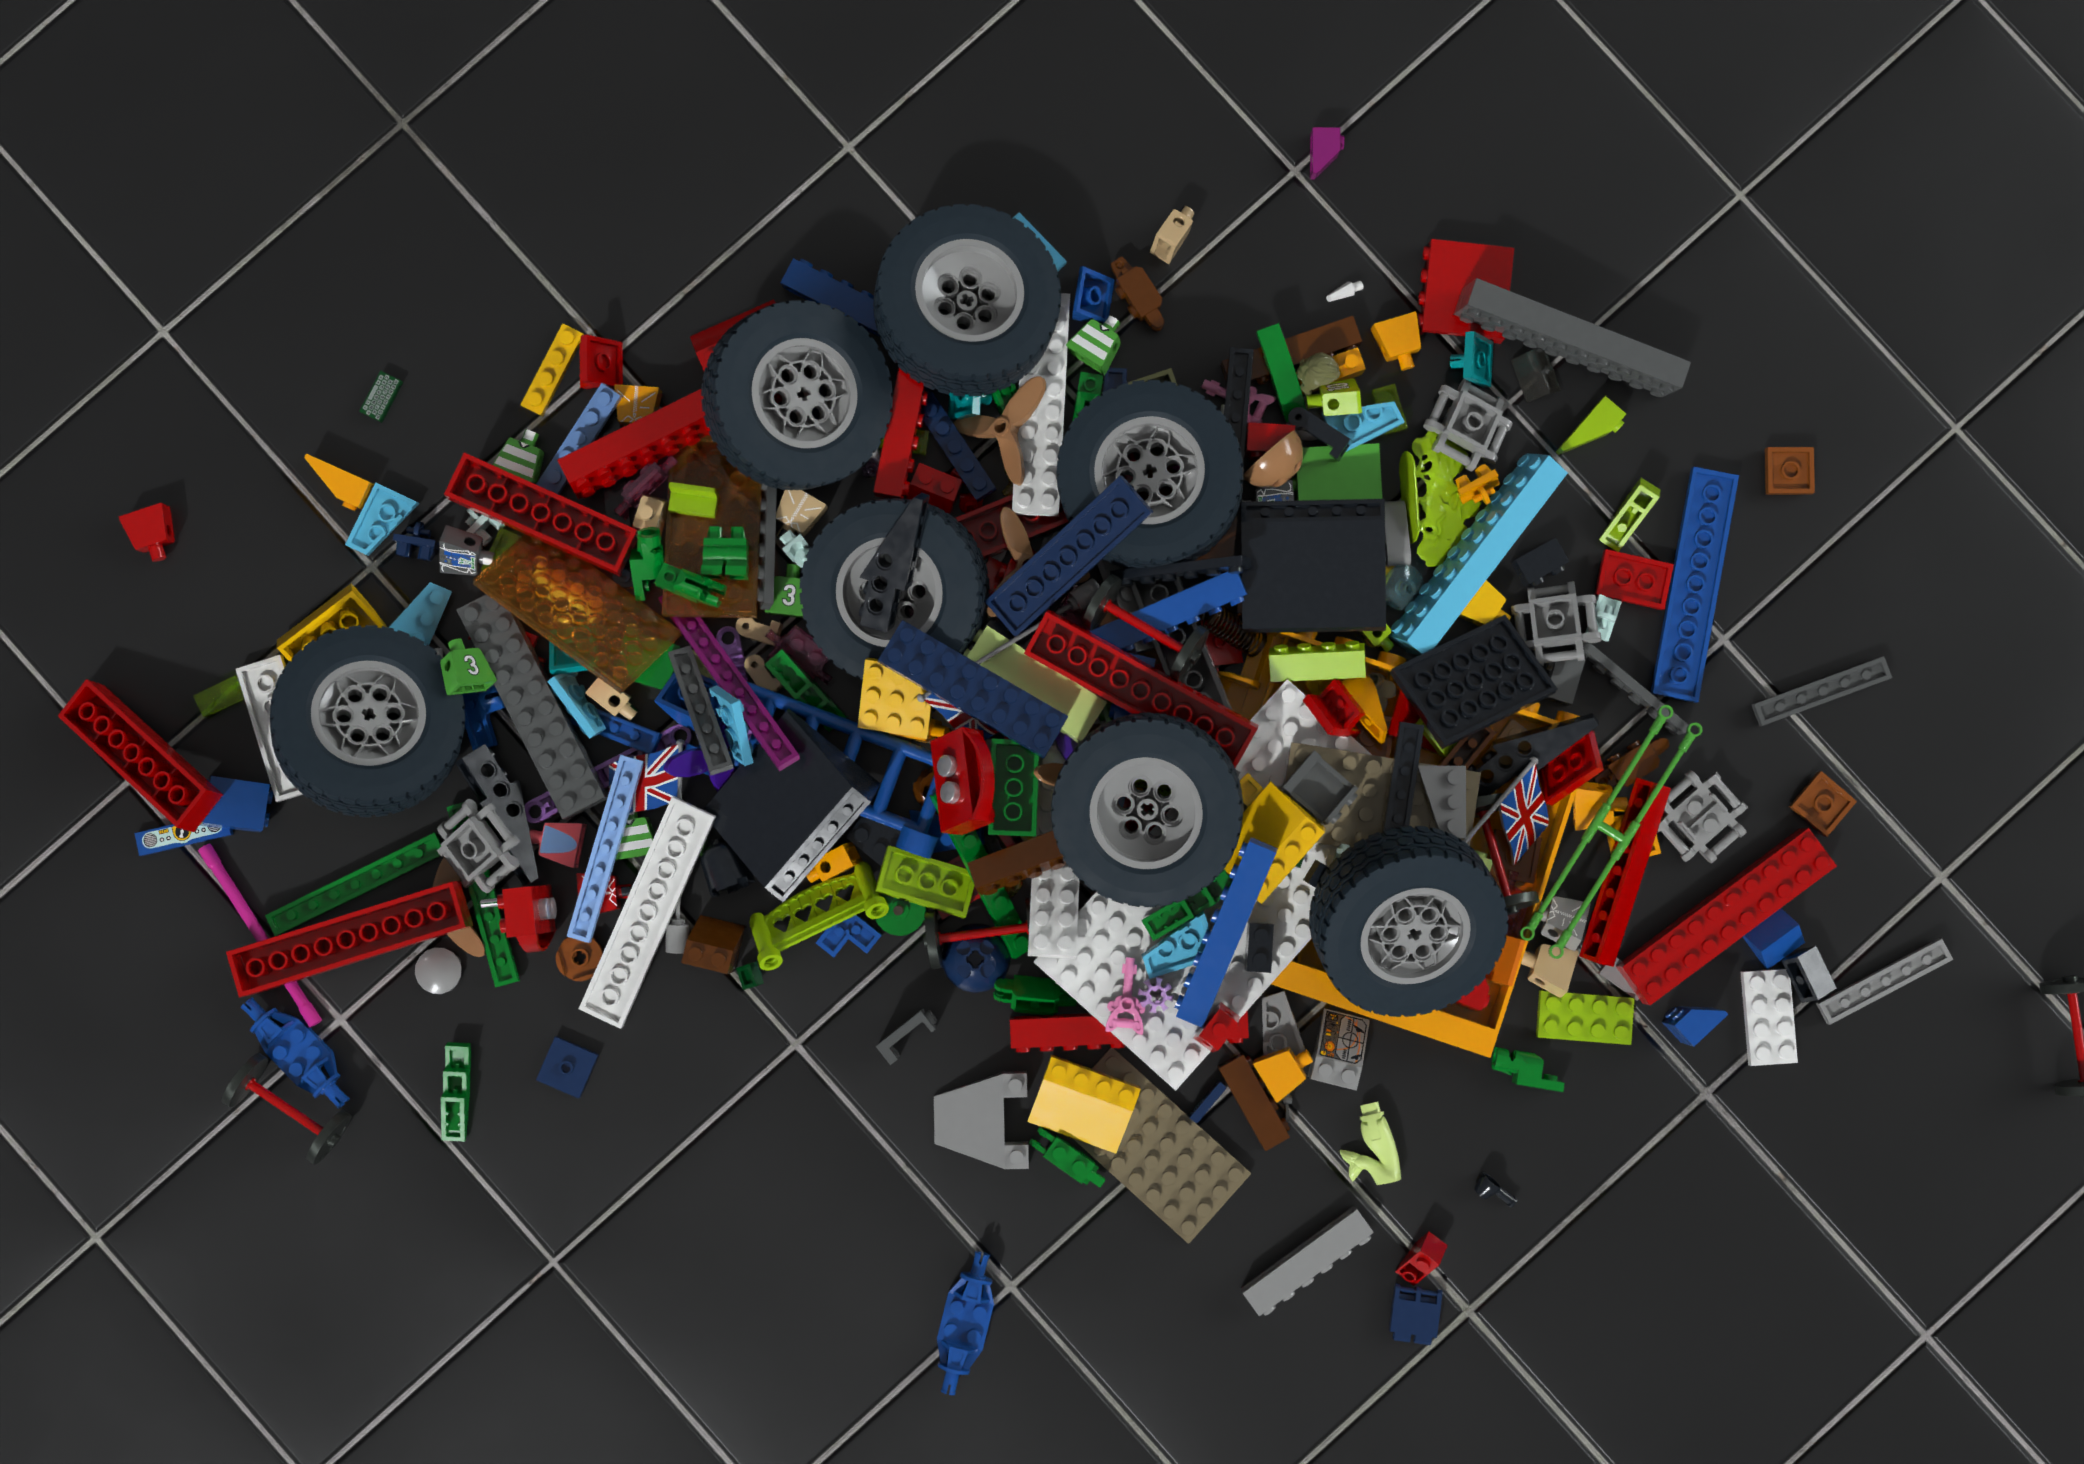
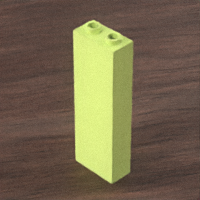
M987 626L984 631L979 629L973 639L976 644L972 650L967 648L963 655L975 662L1008 642L1009 639ZM1015 643L980 664L1067 715L1068 718L1060 732L1077 743H1080L1085 738L1107 703L1078 683L1025 655V649Z

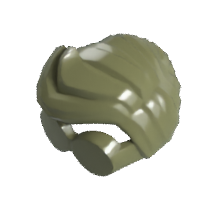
M1322 352L1313 354L1305 360L1302 359L1296 371L1297 378L1302 381L1300 388L1307 395L1312 394V390L1333 382L1341 374L1336 361L1331 356Z

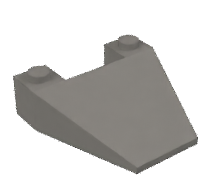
M1003 1071L934 1096L935 1144L1003 1169H1029L1028 1141L1005 1142L1004 1098L1027 1097V1071Z

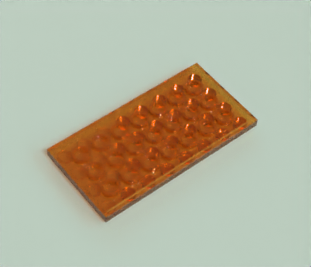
M710 435L701 438L693 446L687 445L679 449L678 453L669 458L664 563L701 575L703 540L707 538L709 526L722 527V538H731V527H743L749 543V580H728L726 575L725 580H713L727 586L725 597L714 592L711 593V595L718 597L721 602L718 608L702 602L695 603L663 589L662 615L663 617L757 618L761 484L750 479V476L746 477L737 470V467H733L726 460L727 457L720 453L716 447L718 444L716 441L713 442ZM669 482L716 488L719 495L716 518L670 513L668 511L671 495Z
M526 534L473 579V585L620 694L681 636L680 629L646 604L635 599V596L587 561Z

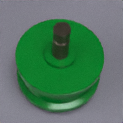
M881 894L888 903L889 911L885 916L876 919V922L885 932L891 935L904 936L914 932L922 925L927 907Z

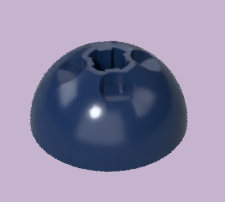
M972 923L964 925L954 932L990 928L991 926ZM1001 936L947 942L942 950V966L947 978L956 987L967 992L979 993L993 989L997 979L1005 978L1010 967L1011 956Z

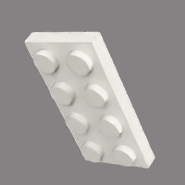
M1786 969L1741 972L1748 1065L1798 1063L1791 980Z

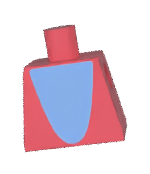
M545 823L543 831L530 830L532 844L540 845L539 856L568 867L578 868L587 824Z

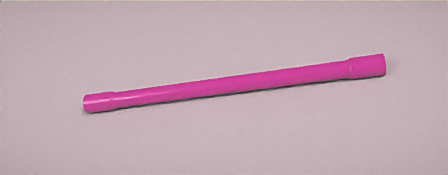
M211 843L201 847L198 850L199 854L208 868L214 873L255 940L259 942L269 939L222 865L221 859ZM297 981L284 985L308 1026L311 1028L322 1021L313 1004L309 1002Z

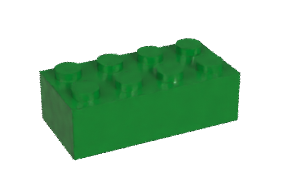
M992 739L991 758L995 777L992 806L995 810L994 823L988 825V835L1036 837L1038 779L1034 775V769L1039 765V756L1011 739Z

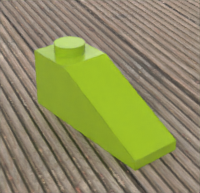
M1603 397L1556 450V453L1560 455L1604 437L1611 431L1616 433L1625 423L1622 419L1626 413L1609 398Z
M1641 477L1629 492L1599 540L1619 552L1660 498V489Z

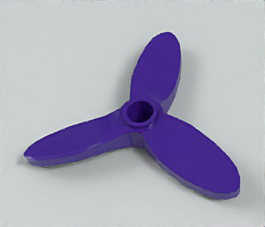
M722 720L719 727L726 747L729 749V743L724 732L728 727ZM701 748L688 749L670 757L664 765L665 772L674 777H691L706 771L709 773ZM734 766L731 770L710 776L709 773L710 780L717 792L736 771Z

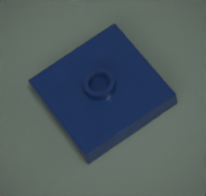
M555 1036L536 1080L579 1099L599 1054Z

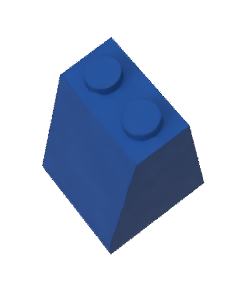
M210 776L207 779L223 796L199 826L261 832L263 827H268L270 814L266 813L267 804H271L273 790H269L270 784Z

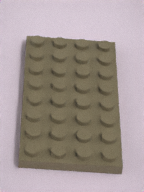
M1291 742L1285 782L1307 756L1315 750L1322 756L1321 758L1352 785L1358 787V790L1355 792L1358 795L1350 806L1345 804L1341 808L1340 812L1342 815L1334 824L1324 825L1293 799L1326 828L1325 833L1316 843L1337 847L1341 844H1347L1352 848L1354 843L1363 838L1367 839L1369 835L1377 832L1383 833L1394 758ZM1419 763V766H1437V765ZM1466 770V836L1473 829L1481 772ZM1417 771L1409 826L1413 828L1415 826H1426L1429 829L1431 827L1437 829L1428 797L1423 788L1421 776Z
M1110 1047L1091 1069L1140 1086L1141 1090L1116 1154L1077 1139L1074 1140L1189 1244L1251 1175V1172L1197 1123L1191 1120L1184 1111L1120 1053Z

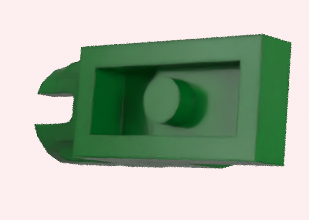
M1080 373L1073 420L1075 417H1078V413L1085 406H1089L1090 401L1101 395L1104 375Z
M646 527L637 531V549L631 550L629 562L636 601H645L647 592L651 590L650 580L657 578L663 563H665L663 546L660 542L661 534L658 527Z
M663 563L654 582L655 586L695 603L702 602L716 608L721 605L718 597L711 595V593L714 592L725 597L727 586L684 568L678 569L666 563Z
M1494 1048L1491 1062L1492 1069L1511 1076L1513 1073V1083L1559 1092L1564 1091L1565 1083L1559 1081L1558 1076L1544 1074L1542 1078L1544 1060L1535 1053L1513 1050L1509 1057L1508 1049Z

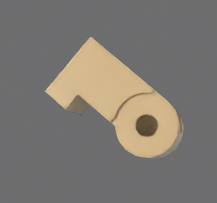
M743 616L737 620L736 630L740 635L777 647L783 624L771 620L770 626L757 623L749 616Z
M758 655L748 656L744 667L756 685L774 692H778L784 687L767 670V667L764 665L766 661Z

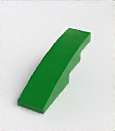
M1278 323L1258 330L1256 334L1264 353L1263 358L1271 377L1270 381L1284 420L1288 423V415L1292 409L1296 407L1306 409L1287 344Z
M783 649L764 664L795 700L797 699L844 718L847 717L827 693ZM823 725L828 732L833 729Z
M1223 870L1210 885L1203 888L1199 893L1178 903L1173 902L1171 905L1163 906L1141 921L1153 941L1219 902L1224 887H1230L1233 880Z
M447 1042L445 1045V1069L443 1070V1094L441 1096V1141H466L470 1097L471 1043Z

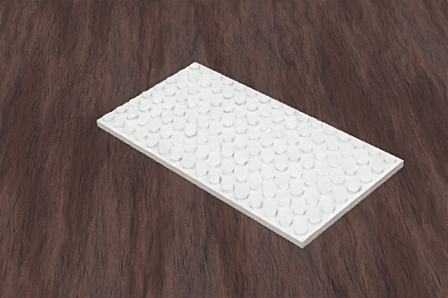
M1287 679L1250 720L1259 726L1235 769L1241 772L1238 776L1239 780L1249 773L1263 789L1272 781L1283 791L1281 787L1285 783L1291 742L1372 754L1352 736L1328 735L1303 702L1306 695ZM1243 803V812H1244V811L1248 808V806H1246V805ZM1171 808L1166 813V816L1170 819L1177 818L1179 815L1175 808ZM1156 825L1150 831V834L1159 836L1162 834V829ZM1315 843L1305 854L1301 868L1294 867L1262 904L1256 900L1247 922L1274 924L1271 973L1245 971L1246 924L1208 1017L1221 1001L1241 1018L1311 940L1309 910L1315 887L1303 879L1315 859L1329 866L1333 862L1336 848L1339 847ZM1096 891L1078 911L1076 959L1037 957L1034 963L1106 1027L1108 1017L1112 1013L1107 1008L1108 1003L1115 1001L1117 996L1123 995L1125 974L1122 973V964H1125L1126 957L1135 958L1137 975L1134 974L1132 996L1136 997L1140 1002L1146 996L1138 995L1139 988L1146 990L1148 986L1143 982L1149 978L1141 954L1182 925L1153 941L1141 920L1163 906H1129L1126 903L1121 904L1112 901L1109 897L1107 899ZM1223 900L1204 910L1210 931H1212L1215 924L1211 921V918L1216 908L1221 909ZM1195 965L1158 976L1163 978L1160 986L1163 987L1168 982L1172 986V989L1166 991V995H1174L1173 1002L1170 1000L1164 1002L1168 1007L1164 1012L1159 1005L1156 1007V1013L1149 1012L1151 1004L1145 1006V1012L1139 1014L1144 1028L1143 1035L1137 1034L1131 1028L1116 1027V1029L1110 1031L1175 1091L1211 1052L1193 1038L1201 1027L1176 1017L1178 1009L1174 1008L1179 995L1185 996L1188 988L1184 987V983L1189 973L1194 974L1197 967ZM1156 977L1149 979L1150 984L1154 985L1156 983ZM1160 989L1156 992L1153 990L1150 992L1152 1001L1156 998L1159 1000L1162 998ZM1128 1012L1119 1013L1117 1018L1134 1019V1016Z

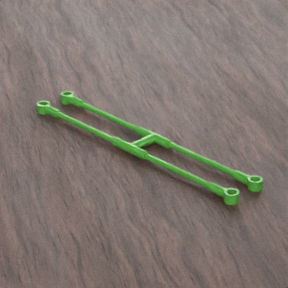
M1663 705L1658 709V716L1650 727L1649 734L1607 801L1601 805L1598 813H1596L1581 837L1582 841L1539 910L1535 911L1526 927H1523L1519 932L1520 937L1525 941L1534 938V931L1543 918L1544 911L1587 843H1590L1597 830L1618 841L1617 846L1610 855L1611 859L1567 929H1564L1557 942L1549 947V956L1554 959H1559L1563 956V949L1572 936L1571 932L1615 862L1619 861L1640 827L1641 820L1684 752H1687L1695 737L1702 733V726L1699 723H1692L1687 726V733L1678 746L1679 750L1636 819L1632 820L1624 834L1603 822L1611 809V804L1654 735H1657L1665 721L1672 717L1673 709L1669 705ZM1663 708L1669 710L1668 717L1662 715L1661 711ZM1692 726H1696L1698 728L1697 734H1693L1690 729ZM1525 929H1529L1531 931V936L1529 938H1525L1523 936V931ZM1554 947H1558L1560 949V954L1558 956H1554L1552 954V949Z

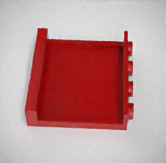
M1431 239L1428 246H1424L1423 260H1426V266L1422 268L1420 282H1423L1424 286L1423 291L1419 292L1418 305H1422L1421 314H1417L1419 334L1423 335L1424 332L1465 336V332L1475 331L1488 339H1492L1493 343L1501 344L1505 340L1502 333L1495 330L1493 332L1486 331L1481 328V325L1474 322L1465 323L1459 319V316L1453 314L1462 288L1476 278L1510 291L1514 248Z

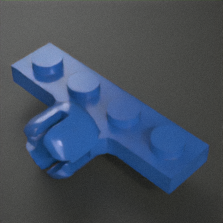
M493 684L483 692L461 694L463 695L465 705V727L473 751L484 744L487 748L497 746L498 743L490 721V714L505 708L501 697L497 696L499 693L495 685Z

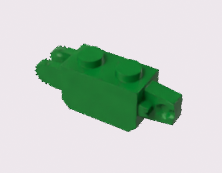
M1014 975V979L999 978L994 983L996 990H994L993 996L995 1000L1011 1003V1009L1015 1012L1053 1016L1058 1013L1059 1006H1076L1077 1001L1051 978Z
M1039 1127L1037 1130L1039 1134L1050 1140L1051 1143L1046 1148L1039 1141L1031 1139L1029 1144L1040 1151L1045 1159L1081 1184L1087 1185L1091 1181L1098 1187L1103 1185L1105 1178L1096 1172L1099 1167L1095 1164L1094 1160L1057 1134L1054 1136L1043 1127Z

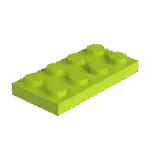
M887 846L875 892L957 917L966 918L974 883L965 868L932 858H924L893 846Z
M1539 990L1536 1037L1631 1045L1634 998L1569 992L1560 998L1548 991Z

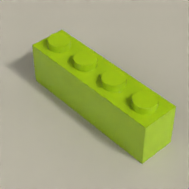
M1347 641L1345 644L1324 642L1316 646H1312L1310 643H1301L1297 647H1288L1285 644L1275 645L1274 648L1269 649L1270 682H1285L1287 679L1289 681L1366 678L1365 643H1359V641Z

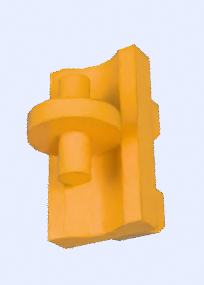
M1486 464L1476 468L1475 474L1478 479L1470 482L1467 475H1463L1455 480L1462 504L1473 500L1476 504L1483 500L1488 505L1491 503L1489 496L1496 493L1494 487L1500 485L1498 473L1495 469L1491 471Z

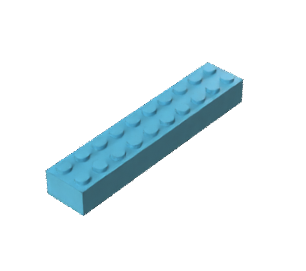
M1530 453L1523 455L1518 460L1514 471L1504 478L1501 488L1491 495V503L1476 515L1475 522L1462 533V539L1459 543L1449 550L1446 560L1434 570L1430 581L1420 588V594L1417 598L1407 605L1404 615L1394 622L1391 627L1392 632L1388 637L1407 653L1419 656L1434 649L1568 472L1549 455Z

